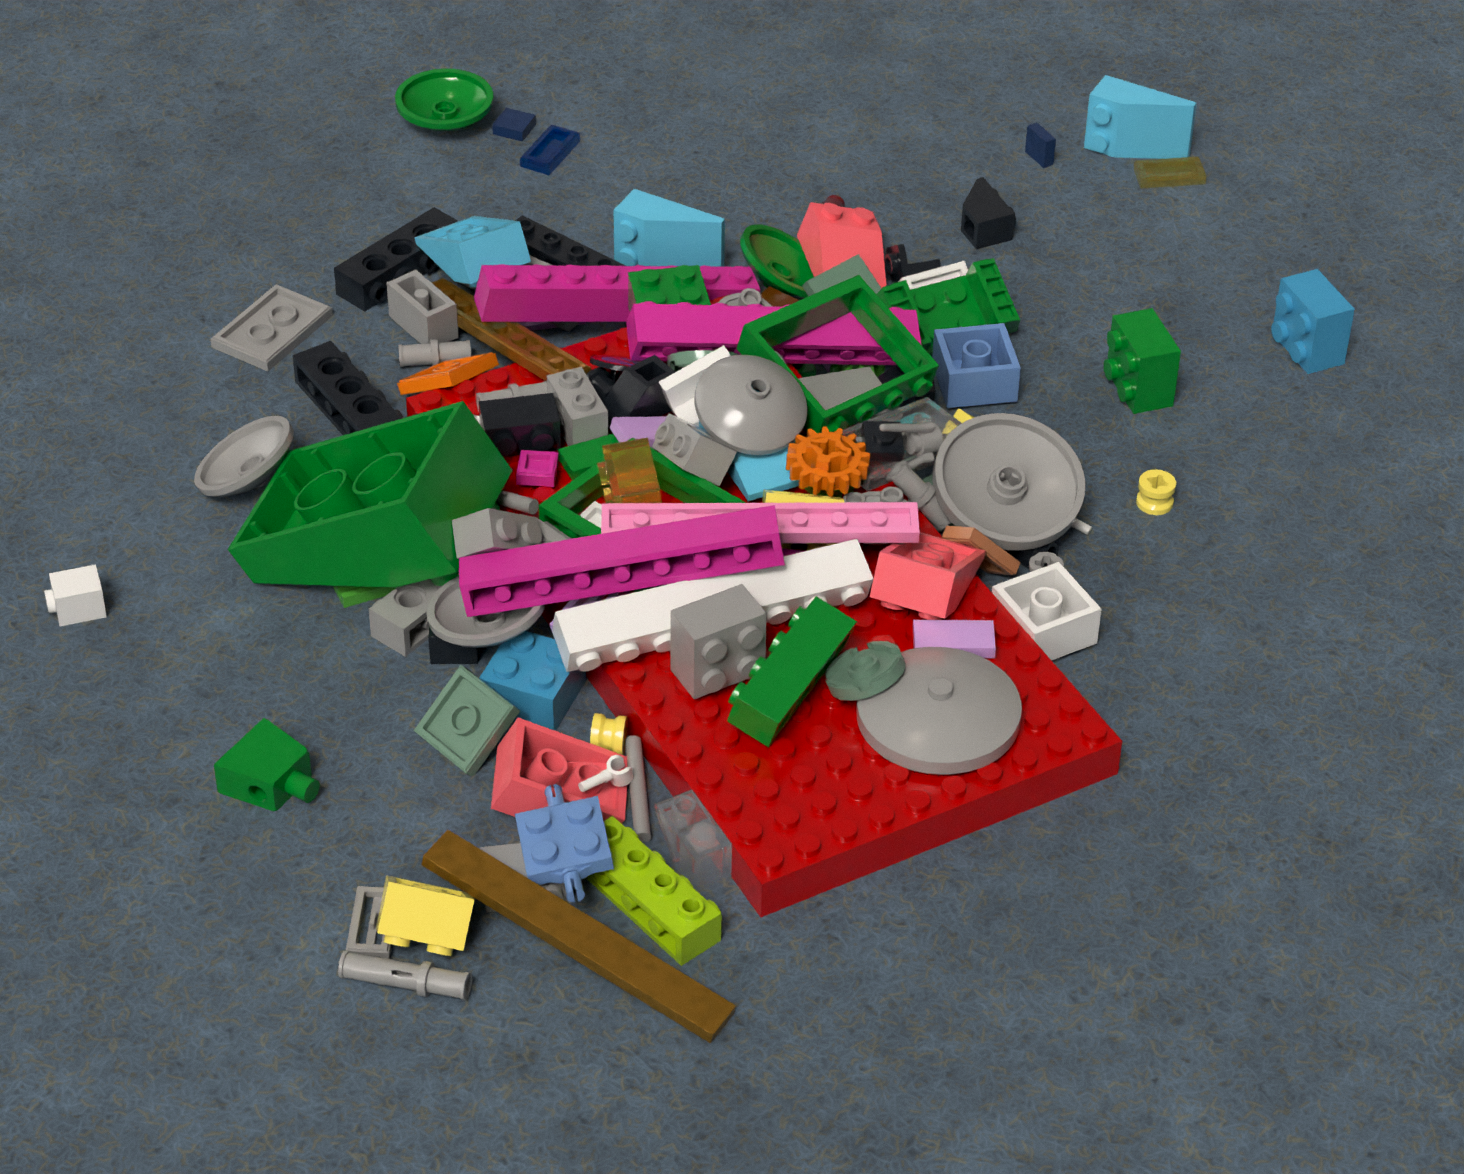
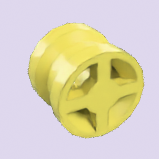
M1155 469L1144 472L1139 478L1138 487L1140 491L1136 499L1138 508L1151 515L1168 513L1173 508L1175 477L1164 470Z
M594 713L590 743L624 755L626 749L625 740L628 736V716L608 719L604 714Z

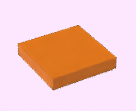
M493 352L446 360L401 379L397 384L401 395L451 387L498 366L499 363L496 353Z

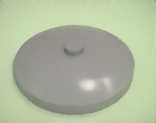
M985 414L963 422L953 429L942 442L933 466L932 483L935 488V496L940 508L951 523L955 526L976 528L1004 550H1029L1055 541L1072 526L1085 496L1084 472L1071 446L1048 426L1031 418L1015 414Z
M921 647L902 651L901 654L906 666L901 677L884 691L871 697L857 700V722L867 743L878 754L894 764L922 773L959 774L989 765L1010 749L1020 729L1021 698L1013 681L1003 670L989 660L960 649Z

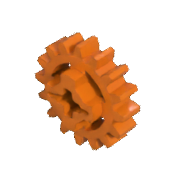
M825 426L822 428L821 433H816L810 428L807 431V437L797 434L795 436V443H789L786 456V470L790 471L789 478L791 481L799 480L800 489H805L808 486L813 487L814 495H817L821 490L826 491L829 497H833L834 490H840L841 493L846 495L848 494L849 485L858 489L861 485V479H867L870 453L865 452L866 444L864 442L856 443V435L854 433L845 437L841 428H838L835 432H829V429Z

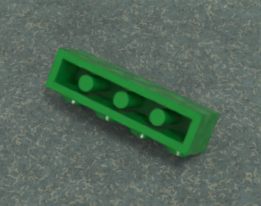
M817 596L806 609L799 606L789 621L788 627H790V630L787 633L780 631L769 647L768 651L771 654L768 658L760 656L748 675L751 678L747 684L741 681L732 692L728 703L732 704L733 707L727 722L769 747L826 673L828 666L845 648L857 621Z

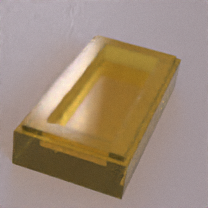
M1199 157L1134 161L1133 170L1140 189L1204 185L1206 183V174Z

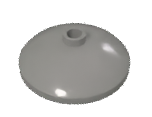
M733 355L720 359L704 371L695 390V410L704 429L715 440L740 453L766 455L781 451L788 447L789 443L795 441V436L797 434L800 435L806 422L807 402L797 380L782 366L762 357Z
M268 416L250 422L232 432L220 441L201 461L194 476L196 487L204 495L225 497L245 493L265 485L277 471L291 448L294 435L292 425L285 417Z
M459 576L445 583L434 593L428 603L426 614L431 630L442 640L462 647L480 648L498 645L518 637L537 621L545 605L467 617L459 587Z

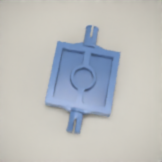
M553 784L556 797H553L551 785L546 787L544 791L548 804L547 807L516 813L515 818L527 878L538 885L564 883L566 898L569 902L574 903L573 889H576L578 902L585 897L581 879L593 873L614 869L598 796L564 803L562 787Z

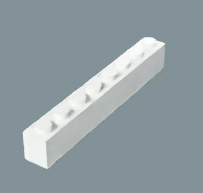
M858 539L783 556L785 565L691 581L684 580L556 611L552 633L566 672L578 669L585 672L599 667L602 663L614 660L627 662L635 659L639 654L655 650L660 653L670 651V610L737 585L743 584L767 613L766 623L780 624L792 617L799 606L806 609L816 596L831 606L840 604L852 606L862 602L869 594L873 576Z

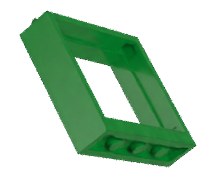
M856 275L744 324L736 348L741 355H754L777 363L797 380L807 402V418L803 428L806 431L811 428L816 433H821L822 428L827 426L829 432H835L838 428L844 431L847 427L858 422L869 421L875 414L881 411L897 408L903 401L911 397L923 396L932 388V382L939 367L938 363L860 275ZM851 312L905 374L825 410L771 347Z
M632 437L538 506L539 519L541 521L549 522L573 539L601 534L600 527L579 516L578 513L633 473L684 503L746 502L706 479L681 469L652 447ZM659 586L648 587V588H642V589H636V590H632V591H634V592H639V591H643V590H647V589H651V588H655V587H659Z

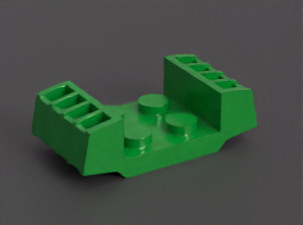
M994 258L973 262L964 276L910 289L907 281L903 280L882 287L877 293V296L888 308L900 307L903 310L917 311L921 344L931 357L933 354L935 329L1005 323L1009 334L1017 331L1020 324L1019 315Z

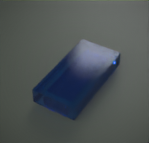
M550 125L521 156L520 167L550 175L580 142V133Z

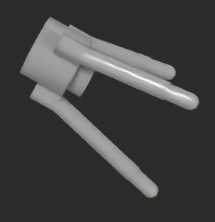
M933 422L923 424L891 423L881 424L879 427L881 431L902 432L903 445L906 452L917 456V458L908 462L912 470L922 464L933 462V453L939 451L943 442L941 430ZM856 437V443L862 442L861 437Z

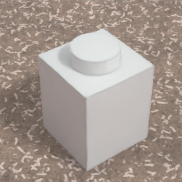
M96 564L49 573L51 589L45 590L44 593L48 613H57L59 626L106 617L103 592Z

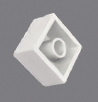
M1059 562L992 586L994 596L1051 660L1097 644L1101 608Z

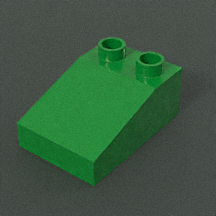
M464 401L290 450L227 550L253 583L396 588L430 579L434 585L443 586L448 581L459 576V559L456 557L452 520L487 508L500 510L496 500L513 470Z

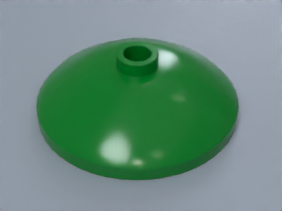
M448 68L433 69L415 74L406 79L398 87L395 94V104L398 113L413 125L432 131H453L469 127L485 117L490 112L494 102L493 90L485 79L469 71Z
M759 224L748 226L740 237L742 254L756 277L766 288L770 286L798 299L808 297L802 286L806 281L814 278L799 240L770 226Z

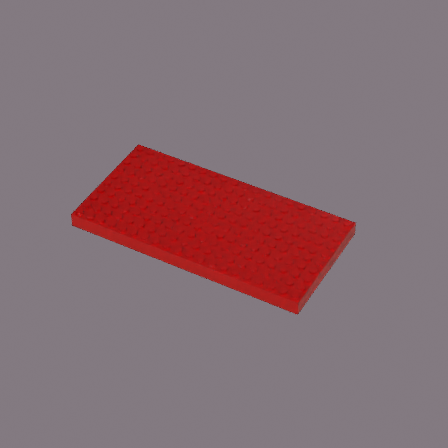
M725 296L710 300L711 305L718 303ZM627 327L560 348L590 366L591 370L599 367L590 363L592 355H613L630 358ZM517 363L476 375L451 387L432 389L406 398L407 417L464 401L472 414L479 416L476 393L507 389L509 384L517 383L518 386L541 383L544 380ZM786 363L797 378H803L791 363ZM604 368L611 374V369ZM849 429L843 431V436L845 437L852 434ZM560 433L561 448L567 447L568 445ZM520 455L503 457L513 471L502 490L536 499L539 504L572 481L559 461L554 487L517 485L516 473ZM869 461L867 479H861L860 487L858 489L854 488V492L862 494L869 491H882L886 487L897 486L892 481L888 482L886 480L888 474L877 461ZM634 473L596 500L600 504L684 503ZM724 476L720 486H718L746 503H762L763 497L747 501L735 482ZM799 486L783 490L785 492L810 494L807 490L800 489ZM903 493V499L908 501L907 496ZM500 506L501 511L537 517L539 519V508L535 514H529ZM918 509L919 531L942 538V535ZM792 543L791 549L807 551V544ZM859 543L873 579L879 552L892 543L884 545ZM976 574L956 610L945 619L941 618V620H993L996 645L995 658L985 659L997 665L1013 681L1021 698L1022 712L1020 729L1010 749L996 761L970 772L959 774L922 773L896 765L878 754L867 743L859 729L856 715L857 700H839L833 697L826 683L827 678L825 674L772 744L767 747L727 722L733 707L732 704L728 703V700L740 682L720 689L717 692L693 699L670 670V651L660 653L655 650L639 654L638 657L627 662L614 660L602 663L593 670L586 671V677L614 716H628V735H635L641 738L643 756L760 917L1117 775L1119 770L1122 740ZM871 588L867 598L856 605L845 606L840 604L833 606L857 621L847 645L839 655L857 647L858 652L868 649L867 643L872 641L891 642L898 645L901 652L914 649L913 620H927L918 616V611L904 607L903 610H894L882 606L881 600L870 597ZM606 594L602 600H605L609 594ZM569 601L546 604L541 615L550 624L554 619L555 612L562 610ZM792 617L780 624L766 623V659L771 654L768 650L780 631L787 633L790 630L788 624ZM750 679L743 680L742 682L747 684Z

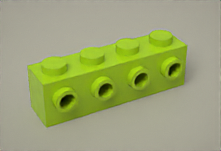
M614 816L604 820L614 869L593 873L587 876L586 879L681 966L720 942L722 913L718 906L712 900H706L699 894L685 876L678 875L670 868L657 851H651L641 842L633 829L622 825Z

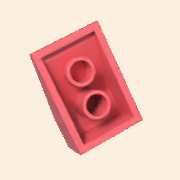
M810 202L797 237L813 276L816 277L859 254L880 287L887 286L882 231L873 211L861 207L853 209L840 207L833 203L820 204Z
M921 532L919 534V543H892L879 552L870 597L881 600V605L889 609L903 610L906 607L918 611V616L927 620L945 619L958 607L979 569L986 551Z
M517 718L497 746L491 809L515 817L516 813L547 807L548 804L544 791L546 787L551 785L553 797H556L553 784H557L562 787L564 803L598 796L603 821L614 816L622 824L625 821L627 785L618 787L608 781L585 792H581L578 784L607 769V761L613 755L623 757L625 766L618 771L624 770L628 767L627 756Z

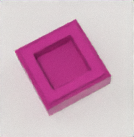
M521 450L516 473V484L554 487L559 465V452Z

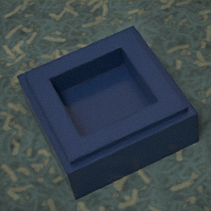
M505 108L492 125L493 134L523 142L536 125V115Z
M1038 123L1028 125L1025 152L1043 168L1052 166L1054 163L1056 138Z

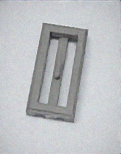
M357 886L346 951L390 959L392 944L383 942L384 934L382 943L375 944L377 938L376 928L384 887ZM366 897H374L366 944H359Z

